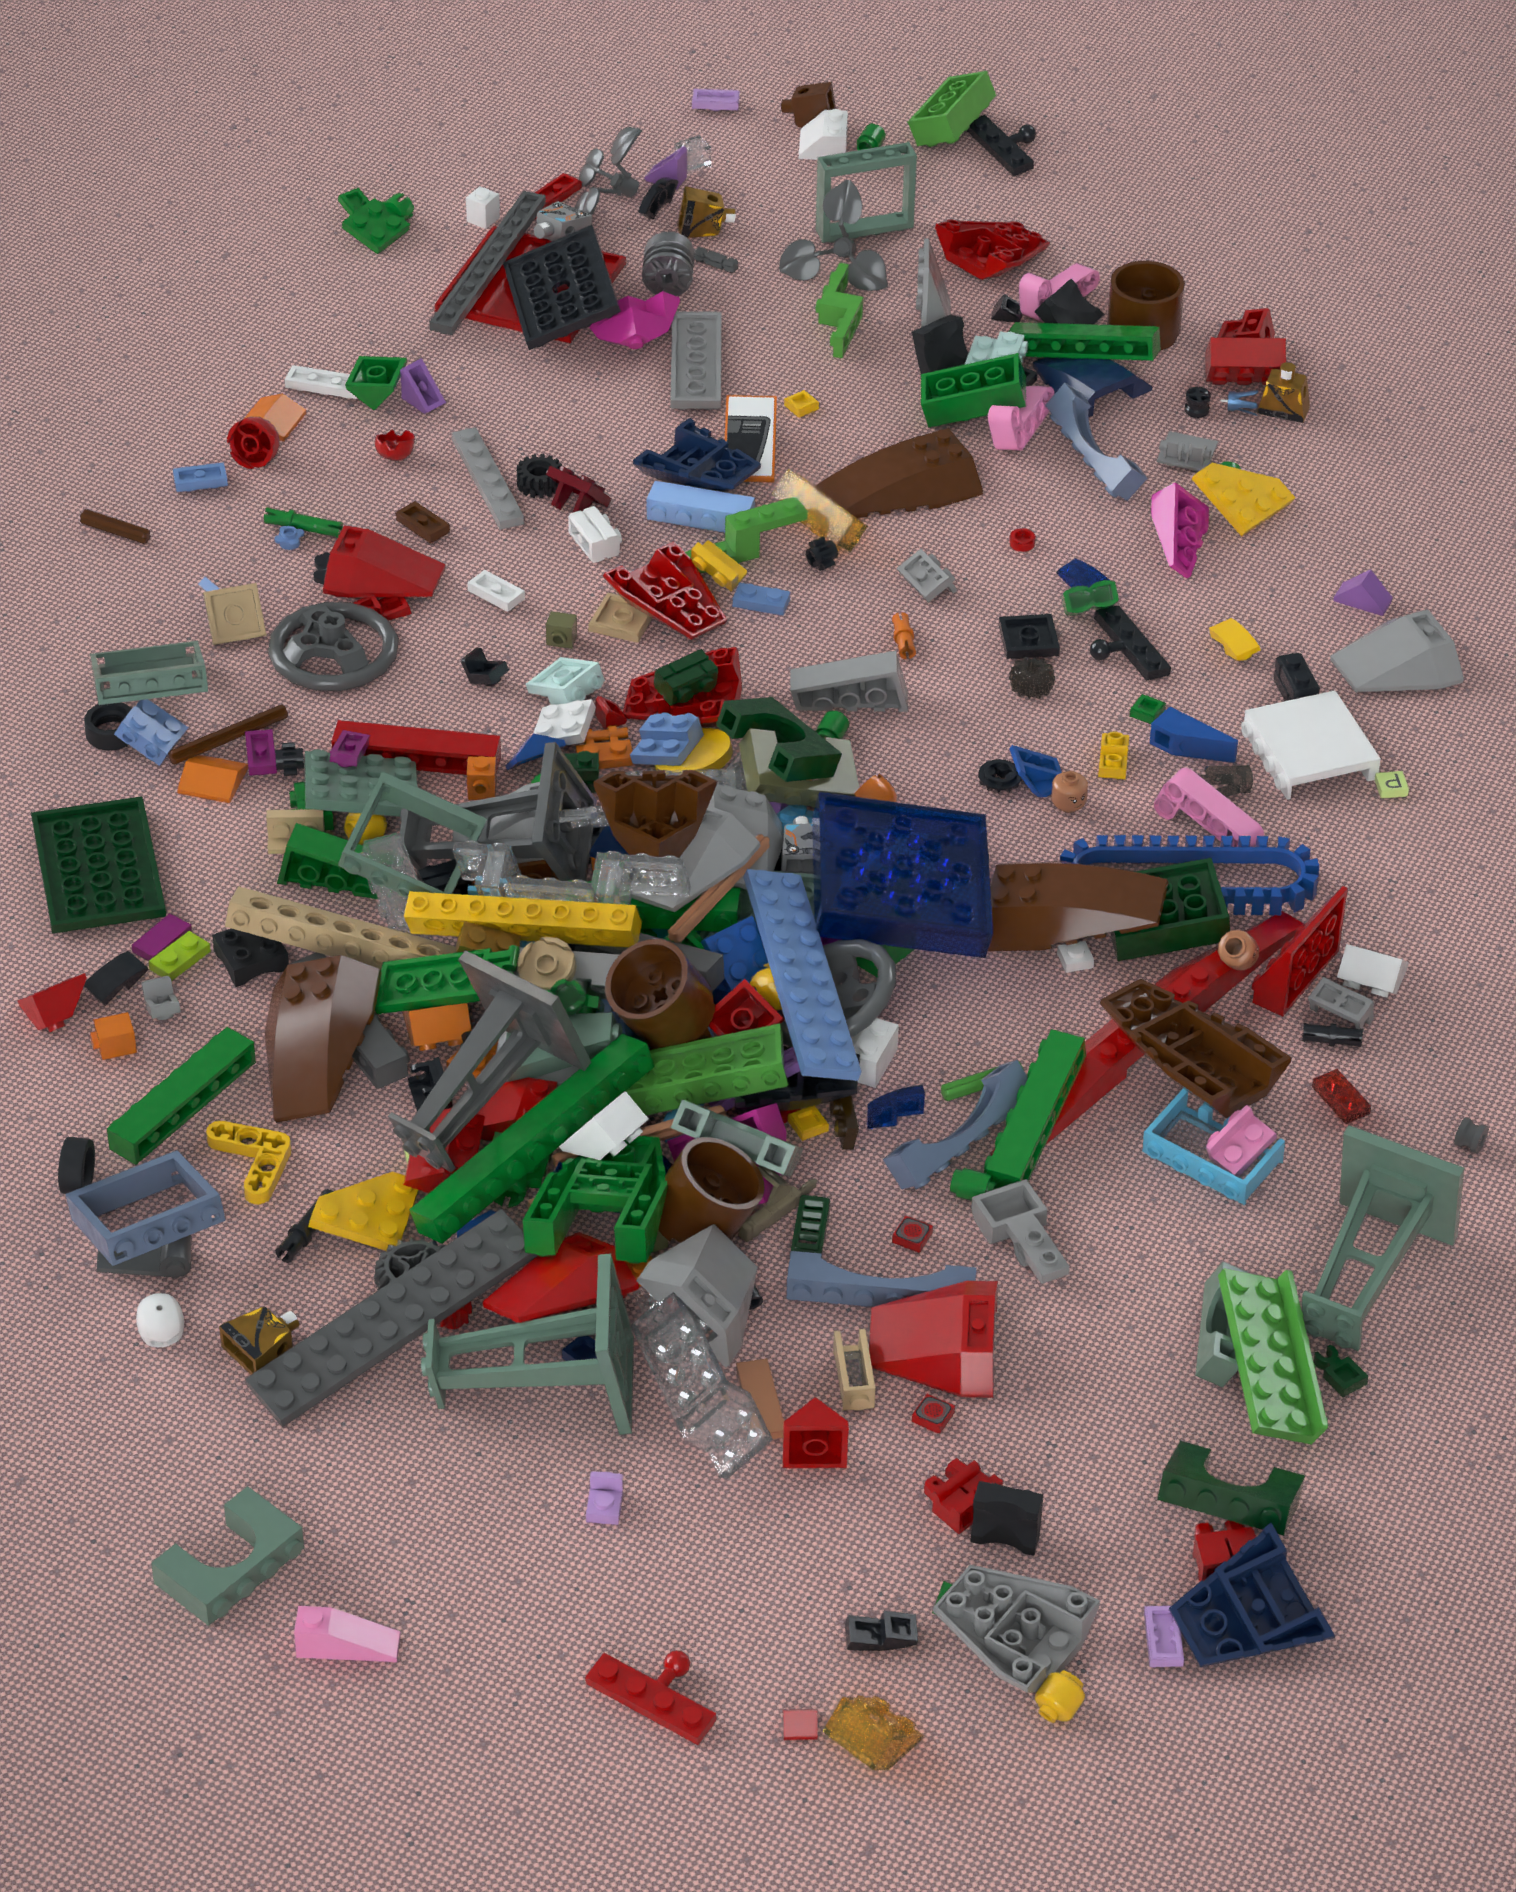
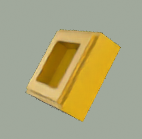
M805 390L784 398V406L798 418L819 410V402Z
M815 1105L788 1115V1123L802 1141L829 1131V1123Z

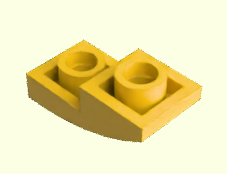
M1233 618L1209 627L1211 638L1223 644L1225 654L1237 661L1247 660L1252 657V654L1261 651L1259 644L1252 635Z
M1120 732L1102 733L1098 777L1126 780L1129 735H1123Z

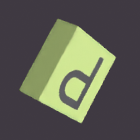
M1403 771L1375 773V783L1381 798L1408 796L1409 788Z

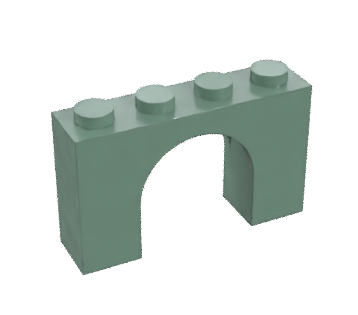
M686 1100L681 1101L671 1125L672 1129L693 1138L712 1137L729 1142L746 1153L756 1164L791 1177L803 1151L801 1147Z
M248 1486L224 1504L226 1526L254 1548L245 1560L229 1567H211L199 1562L175 1543L151 1562L154 1584L208 1626L218 1618L224 1617L231 1607L242 1598H247L251 1595L258 1585L264 1580L273 1577L280 1567L290 1559L296 1558L304 1549L303 1527Z

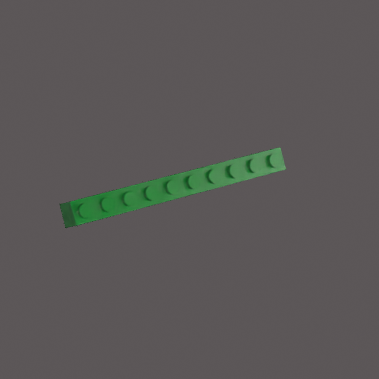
M621 1034L591 1059V1063L585 1071L581 1069L576 1071L409 1210L418 1233L441 1244L447 1241L595 1115L655 1066L647 1043Z

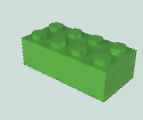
M987 71L948 77L907 121L917 146L927 145L932 147L938 143L946 142L951 144L959 140V136L970 128L969 125L980 117V113L996 97Z

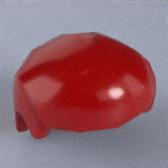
M391 429L387 434L376 435L374 442L376 451L379 455L389 460L399 461L406 459L413 451L415 435L409 430H405L402 435H397L394 429Z

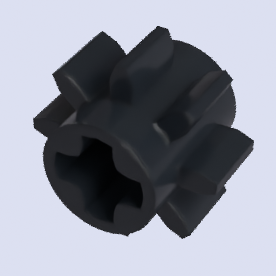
M823 536L808 543L810 548L806 550L805 554L811 567L818 566L819 571L835 565L834 559L838 557V550L833 541H826Z
M295 742L282 743V749L275 750L276 770H284V776L297 775V769H304L303 748H295Z

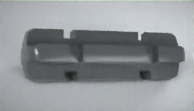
M698 247L695 250L694 259L702 263L705 261V264L721 270L725 268L724 270L729 273H735L738 269V260L729 257L727 259V256L711 250L708 252V249Z

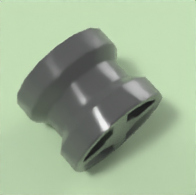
M1465 1117L1456 1132L1454 1145L1459 1147L1467 1146L1471 1152L1478 1154L1486 1141L1489 1127L1483 1124L1478 1126L1471 1119Z

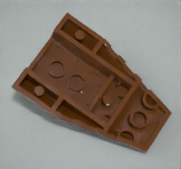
M946 428L896 443L863 457L813 486L811 493L834 521L868 517L870 512H879L880 515L891 514V510L905 508L906 512L916 511V508L919 506L928 505V509L940 508L983 495V488L973 456L953 432Z
M1066 861L997 864L985 904L987 951H1041L1052 949V944L1056 943L1076 944L1080 938L1094 936L1095 939L1104 938L1107 933L1118 930L1120 934L1157 927L1167 892L1168 880L1138 872Z
M343 955L289 964L285 968L273 988L265 1028L273 1119L276 1123L331 1113L345 1082L342 1078L345 1070H350L354 1062L352 1055L356 1046H361L365 1038L363 1034L365 1026L370 1025L374 1018L382 974L379 968Z
M1139 979L1101 999V1006L1145 1056L1183 1089L1225 1118L1230 1117L1237 1110L1241 1111L1244 1106H1250L1266 1097L1291 1063L1292 1057L1249 1028L1239 1023L1235 1027L1225 1023V1017L1215 1012L1211 1016L1198 1010V1005L1189 1000L1184 1003L1175 1000V994L1143 979Z

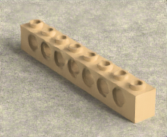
M238 886L229 901L225 927L328 956L343 955L380 970L382 969L383 962L455 953L456 948L451 945Z

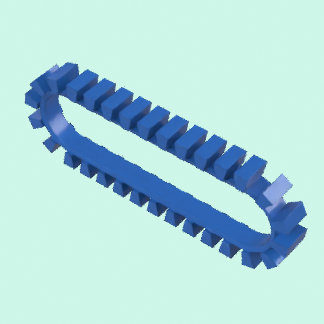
M1096 835V847L1089 848L1085 839L1081 838L1074 841L1073 852L1064 849L1060 855V861L1083 865L1093 863H1185L1212 858L1213 863L1284 865L1295 871L1299 876L1298 880L1293 884L1285 887H1221L1226 907L1228 908V904H1234L1233 915H1245L1246 904H1252L1251 915H1263L1264 904H1270L1269 915H1281L1282 903L1288 902L1294 913L1304 909L1305 898L1311 901L1314 900L1317 894L1319 878L1318 859L1310 860L1311 849L1301 844L1292 852L1289 850L1290 838L1280 836L1278 837V847H1268L1269 836H1257L1256 847H1250L1251 836H1239L1238 847H1232L1233 836H1221L1220 847H1214L1215 836H1203V847H1197V836H1185V847H1179V836H1168L1167 847H1161L1162 835H1150L1149 846H1143L1144 835H1132V846H1126V835H1114V846H1108V835Z

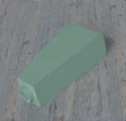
M612 1012L568 1015L590 1060L623 1034L622 1026L620 1023H617ZM509 1032L506 1033V1040L511 1035ZM537 1047L508 1080L514 1081L528 1077L536 1078L572 1067L573 1065Z

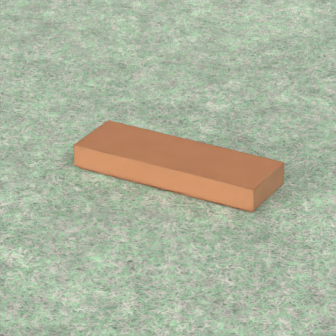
M768 1359L736 1363V1372L755 1442L783 1438L784 1419Z

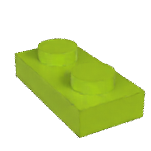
M188 931L149 960V970L160 977L169 976L171 981H173L211 952L210 943Z

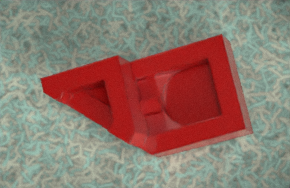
M374 595L353 602L374 609L388 620L412 614L410 606L404 597H384L377 600Z

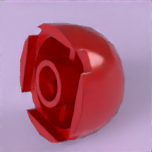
M251 416L238 421L229 430L227 444L230 443L232 450L230 452L232 458L239 465L247 469L261 468L269 464L277 455L280 447L279 434L271 422L261 417Z

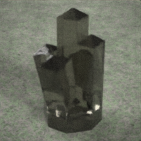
M1250 765L1206 766L1204 769L1206 774L1199 775L1210 785H1227L1216 789L1225 797L1238 793H1250L1253 785V773Z

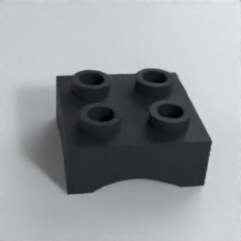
M1072 279L1068 280L1034 311L1044 323L1094 325L1104 315L1099 308L1093 306L1083 297L1077 284Z
M950 314L912 331L920 375L965 365L969 353L963 337L964 323L962 317Z
M232 928L212 935L214 952L225 965L235 987L244 985L249 980L264 973L284 972L287 965H289L288 952L282 942Z
M979 1481L973 1500L974 1513L970 1542L981 1545L986 1543H1002L1018 1549L1023 1554L1034 1556L1040 1537L1043 1494Z

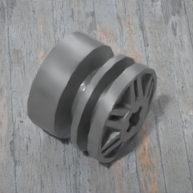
M662 232L655 234L648 240L644 249L642 281L645 287L653 294L657 295L663 291L679 296L689 289L693 280L695 249L690 240L676 232Z

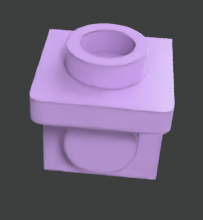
M595 1471L590 1473V1492L586 1510V1522L619 1525L623 1499L622 1474Z

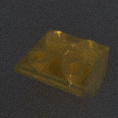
M857 1695V1697H842L822 1731L872 1770L891 1769L924 1736L915 1729L916 1724L911 1719L900 1714L897 1716L889 1710L890 1704L875 1695L872 1698Z

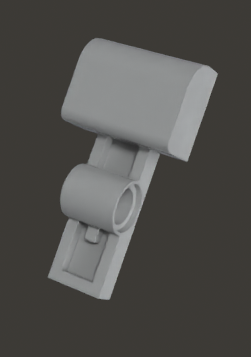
M1027 1179L972 1197L971 1208L974 1220L989 1244L1011 1238L1018 1262L1023 1267L1029 1265L1041 1284L1069 1275V1264L1043 1228L1047 1223L1048 1209Z

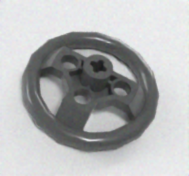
M323 602L302 607L283 618L270 634L268 656L275 670L295 685L315 691H344L365 686L384 675L397 658L399 638L391 622L372 608L351 602ZM345 618L365 623L378 632L382 640V649L380 654L370 664L363 647L346 629ZM302 626H305L303 632L291 636L290 640L285 646V641L292 634V632ZM315 656L334 659L341 666L343 674H316L302 670L300 667L305 660Z
M864 939L838 940L823 946L851 1038L870 1026L887 1007L896 987L895 962L883 946ZM856 957L865 958L875 964L878 969L876 982L867 984L859 982L860 974ZM777 1010L785 1020L783 1010ZM783 1021L780 1024L783 1032V1044L793 1047L787 1024Z

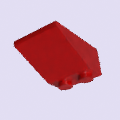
M530 1077L505 1082L477 1113L485 1116L481 1139L492 1141L495 1132L503 1133L558 1087V1082Z

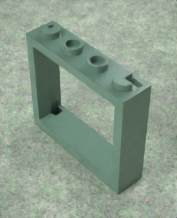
M910 142L817 157L816 232L822 243H832L843 237L839 222L830 223V219L827 218L823 211L824 198L831 190V177L904 165L902 211L859 218L854 224L843 222L846 233L849 235L848 238L856 239L862 236L879 235L886 232L914 228L917 154Z
M198 641L90 654L98 705L208 692L206 667ZM185 647H194L195 654H186ZM104 657L105 664H98L97 658ZM192 671L195 672L196 677H192ZM109 681L110 688H104L103 682Z
M382 771L342 852L338 866L351 874H358L369 879L377 886L387 887L404 898H408L409 891L453 894L487 819ZM381 798L469 837L444 892L354 852Z

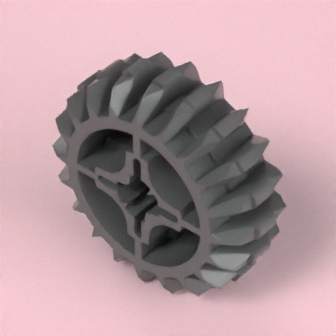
M424 1236L420 1241H414L410 1237L409 1242L404 1243L398 1240L397 1246L388 1245L386 1252H380L379 1260L376 1261L374 1267V1282L377 1291L446 1245L438 1246L435 1240L426 1242Z

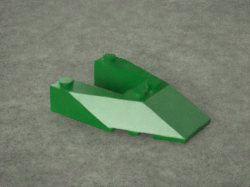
M638 1136L631 1143H628L625 1139L624 1141L627 1146L614 1157L610 1152L601 1160L579 1155L575 1159L568 1158L565 1160L559 1172H550L523 1219L525 1253L536 1254L541 1257L556 1255L579 1209L590 1210L594 1213L604 1211L620 1212L621 1214L614 1226L616 1260L627 1261L632 1264L647 1263L655 1246L668 1190L660 1138Z

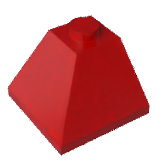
M85 973L77 975L22 998L17 1002L38 1030L48 1028L49 1032L66 1026L64 1020L73 1016L87 977Z
M744 979L715 1005L714 1015L708 1027L717 1036L781 1024L784 1018Z

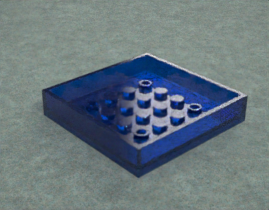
M824 792L818 793L812 815L814 919L816 931L819 932L820 937L842 940L864 939L880 945L986 958L993 936L986 814Z

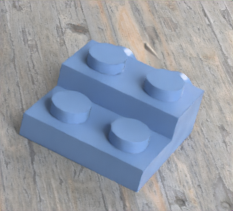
M149 699L139 700L136 706L131 709L114 735L160 766L168 756V752L175 747L188 727Z
M663 712L650 715L639 729L642 740L630 754L632 763L681 766L704 735L699 717L691 713L672 716L669 713Z

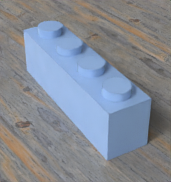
M654 481L647 497V520L725 533V516L755 508V497Z

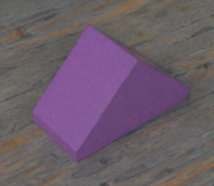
M682 146L654 165L644 179L647 182L655 183L661 178L669 177L678 181L676 188L678 189L687 178L686 147Z
M422 358L400 369L401 395L403 400L424 414L446 403Z
M1370 569L1343 582L1333 601L1383 616L1390 606L1393 597Z

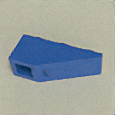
M1169 707L1151 723L1149 744L1175 756L1234 763L1237 756L1238 740Z

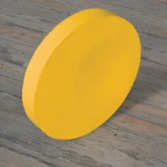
M702 728L703 737L681 766L654 765L656 771L665 770L666 775H681L683 770H695L701 774L703 773L705 776H709L724 767L731 759L733 747L730 738L719 729Z

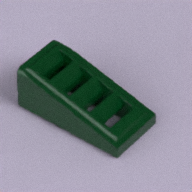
M810 1195L800 1196L791 1251L822 1254L830 1216L829 1198ZM800 1240L817 1242V1244L801 1243Z

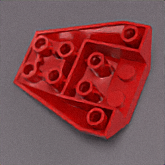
M948 219L946 222L936 223L935 226L946 260L980 280L998 277L1024 264L1049 247L1050 244L1049 241L1042 238L1040 233L1029 231L1024 228L1022 223L1016 221L987 222Z
M344 525L329 555L323 594L347 598H366L374 595L376 597H432L445 571L446 564L370 529Z
M674 541L657 548L649 564L631 572L623 565H620L605 572L603 575L607 583L629 605L691 640L727 622L726 616L698 569L692 563V559Z
M737 647L719 648L706 652L709 660H712L718 667L717 685L710 692H700L694 695L686 703L679 702L670 706L666 702L663 695L654 687L655 671L631 679L623 709L625 717L627 719L646 721L650 715L663 712L669 713L672 716L691 713L699 717L701 727L716 726L724 701L740 700L743 688Z
M578 1232L564 1238L556 1255L535 1257L483 1300L482 1303L484 1308L495 1312L497 1315L509 1318L516 1323L597 1304L598 1255L611 1254L623 1298L627 1297L628 1293L638 1290L639 1283L626 1262L616 1260L615 1246Z
M964 1281L871 1307L869 1353L872 1368L959 1397L994 1398L995 1367L993 1355L998 1281Z

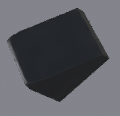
M1003 294L994 305L991 319L1014 323L1020 322L1022 317L1020 303Z

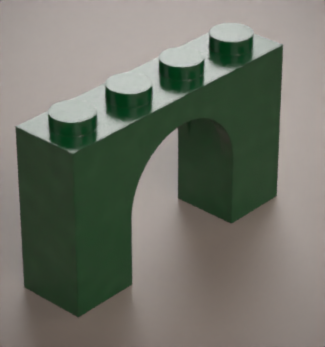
M773 697L724 701L716 726L732 739L743 738L750 728L775 731L778 743L768 768L785 782L834 777L842 755L838 749Z
M1183 1441L1179 1442L1163 1470L1157 1500L1262 1530L1272 1523L1277 1534L1284 1536L1299 1506L1305 1475L1274 1467L1268 1480L1261 1485L1238 1486L1216 1479L1207 1472L1211 1449Z

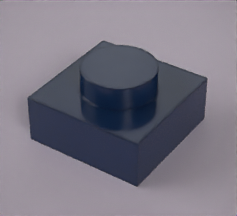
M590 1336L577 1337L562 1349V1358L565 1361L597 1359L595 1340Z

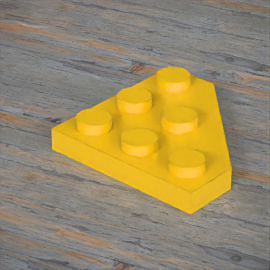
M1217 463L1209 464L1192 477L1193 482L1241 537L1291 504L1296 498L1279 478Z
M393 1171L319 1196L308 1227L386 1251L388 1245L397 1246L398 1240H402L411 1214L409 1209L414 1205L418 1190L403 1185L405 1175Z

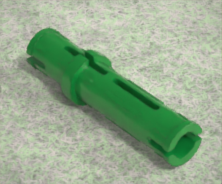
M267 507L265 512L268 515L264 514L265 524L292 526L303 531L338 538L339 531L343 528V522L297 514L295 510L287 512Z

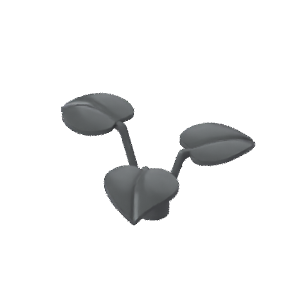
M626 127L617 134L611 147V154L613 155L611 161L622 172L620 174L615 173L611 175L601 170L599 167L604 160L603 151L597 148L590 151L579 174L582 186L591 184L596 173H599L611 179L610 185L613 186V189L591 187L589 192L581 194L575 205L576 209L593 215L600 198V193L616 194L618 196L623 194L629 198H632L637 193L639 181L632 178L631 174L620 163L643 130Z
M845 180L831 189L823 201L825 215L832 221H839L843 237L835 241L833 249L815 252V245L811 240L799 239L792 242L780 258V272L796 280H810L817 275L820 269V260L817 256L835 253L839 257H850V260L853 262L849 265L848 281L852 286L866 291H876L888 287L886 266L880 254L873 250H863L857 254L856 259L854 258L856 244L852 239L848 238L849 235L846 233L843 222L848 224L856 223L861 217L863 205L860 193L851 180Z

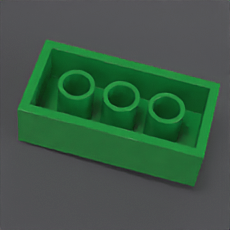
M1019 353L921 374V407L928 428L988 416L992 405L1026 407V376Z

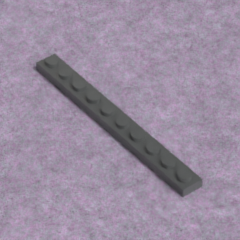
M528 191L521 193L430 320L429 326L431 331L449 335L455 333L503 265V262H505L537 217L538 211L546 204V195Z

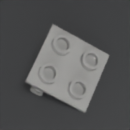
M1169 431L1166 440H1161L1159 450L1161 451L1157 458V463L1200 471L1210 464L1218 441Z

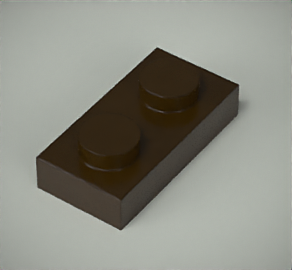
M852 1096L831 1101L829 1109L830 1115L835 1116L834 1133L835 1137L840 1139L841 1148L854 1150L859 1127Z

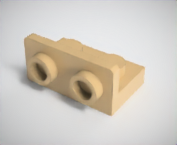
M267 810V849L269 854L285 853L286 845L296 823L325 832L323 810Z

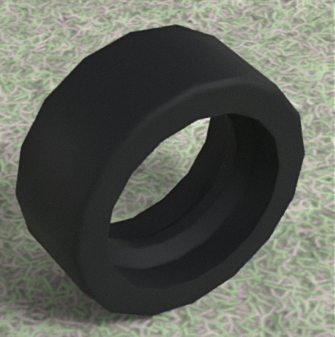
M124 703L97 704L89 709L84 716L86 739L90 745L106 751L127 747L128 744L114 735L117 729L103 730L97 727L107 722L121 723L132 708Z
M67 1137L64 1140L58 1166V1186L61 1193L67 1194L92 1184L95 1167V1146L92 1139Z

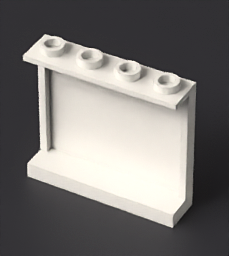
M1335 690L1245 710L1244 722L1241 723L1242 734L1245 738H1248L1254 753L1261 758L1266 772H1269L1273 777L1276 788L1282 791L1287 800L1291 799L1292 786L1357 771H1361L1367 781L1375 780V773H1379L1381 758Z

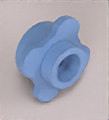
M283 526L279 529V535L274 537L275 542L280 544L281 548L293 550L300 546V537L304 536V531L292 526Z

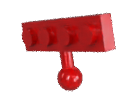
M675 1650L666 1655L664 1670L657 1680L650 1678L605 1652L585 1676L586 1684L696 1745H699L717 1721L715 1712L668 1687L675 1677L684 1676L690 1669V1659L683 1651Z

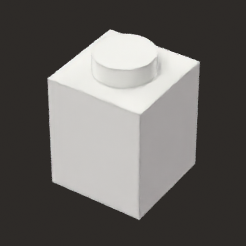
M479 186L466 197L467 222L487 229L500 218L499 194Z

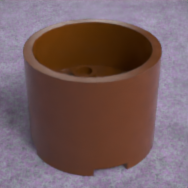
M1134 261L1120 266L1113 272L1110 280L1107 325L1159 326L1161 350L1171 347L1176 343L1181 330L1185 288L1183 276L1173 267L1156 261Z
M649 939L638 942L623 951L608 971L605 982V994L609 1005L634 1034L652 1049L683 1044L689 1040L695 1041L706 1031L712 1021L715 1004L713 1003L710 984L685 954L669 941Z
M712 1137L693 1139L684 1147L665 1174L668 1190L658 1230L668 1241L673 1238L681 1243L715 1224L732 1241L763 1198L765 1186L760 1170L746 1153L729 1142Z

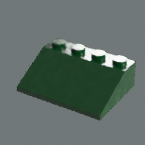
M1212 858L1134 871L1168 880L1159 925L1120 934L1119 930L1110 932L1117 961L1218 944L1221 938L1230 932V917Z

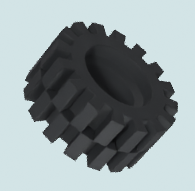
M534 454L531 459L527 456L524 458V461L520 460L519 465H517L518 490L520 492L523 491L525 496L530 494L531 498H535L536 495H539V499L544 498V495L552 497V492L556 493L559 484L546 476V473L550 466L559 469L562 463H559L557 458L553 460L551 455L545 458V454H540V457Z

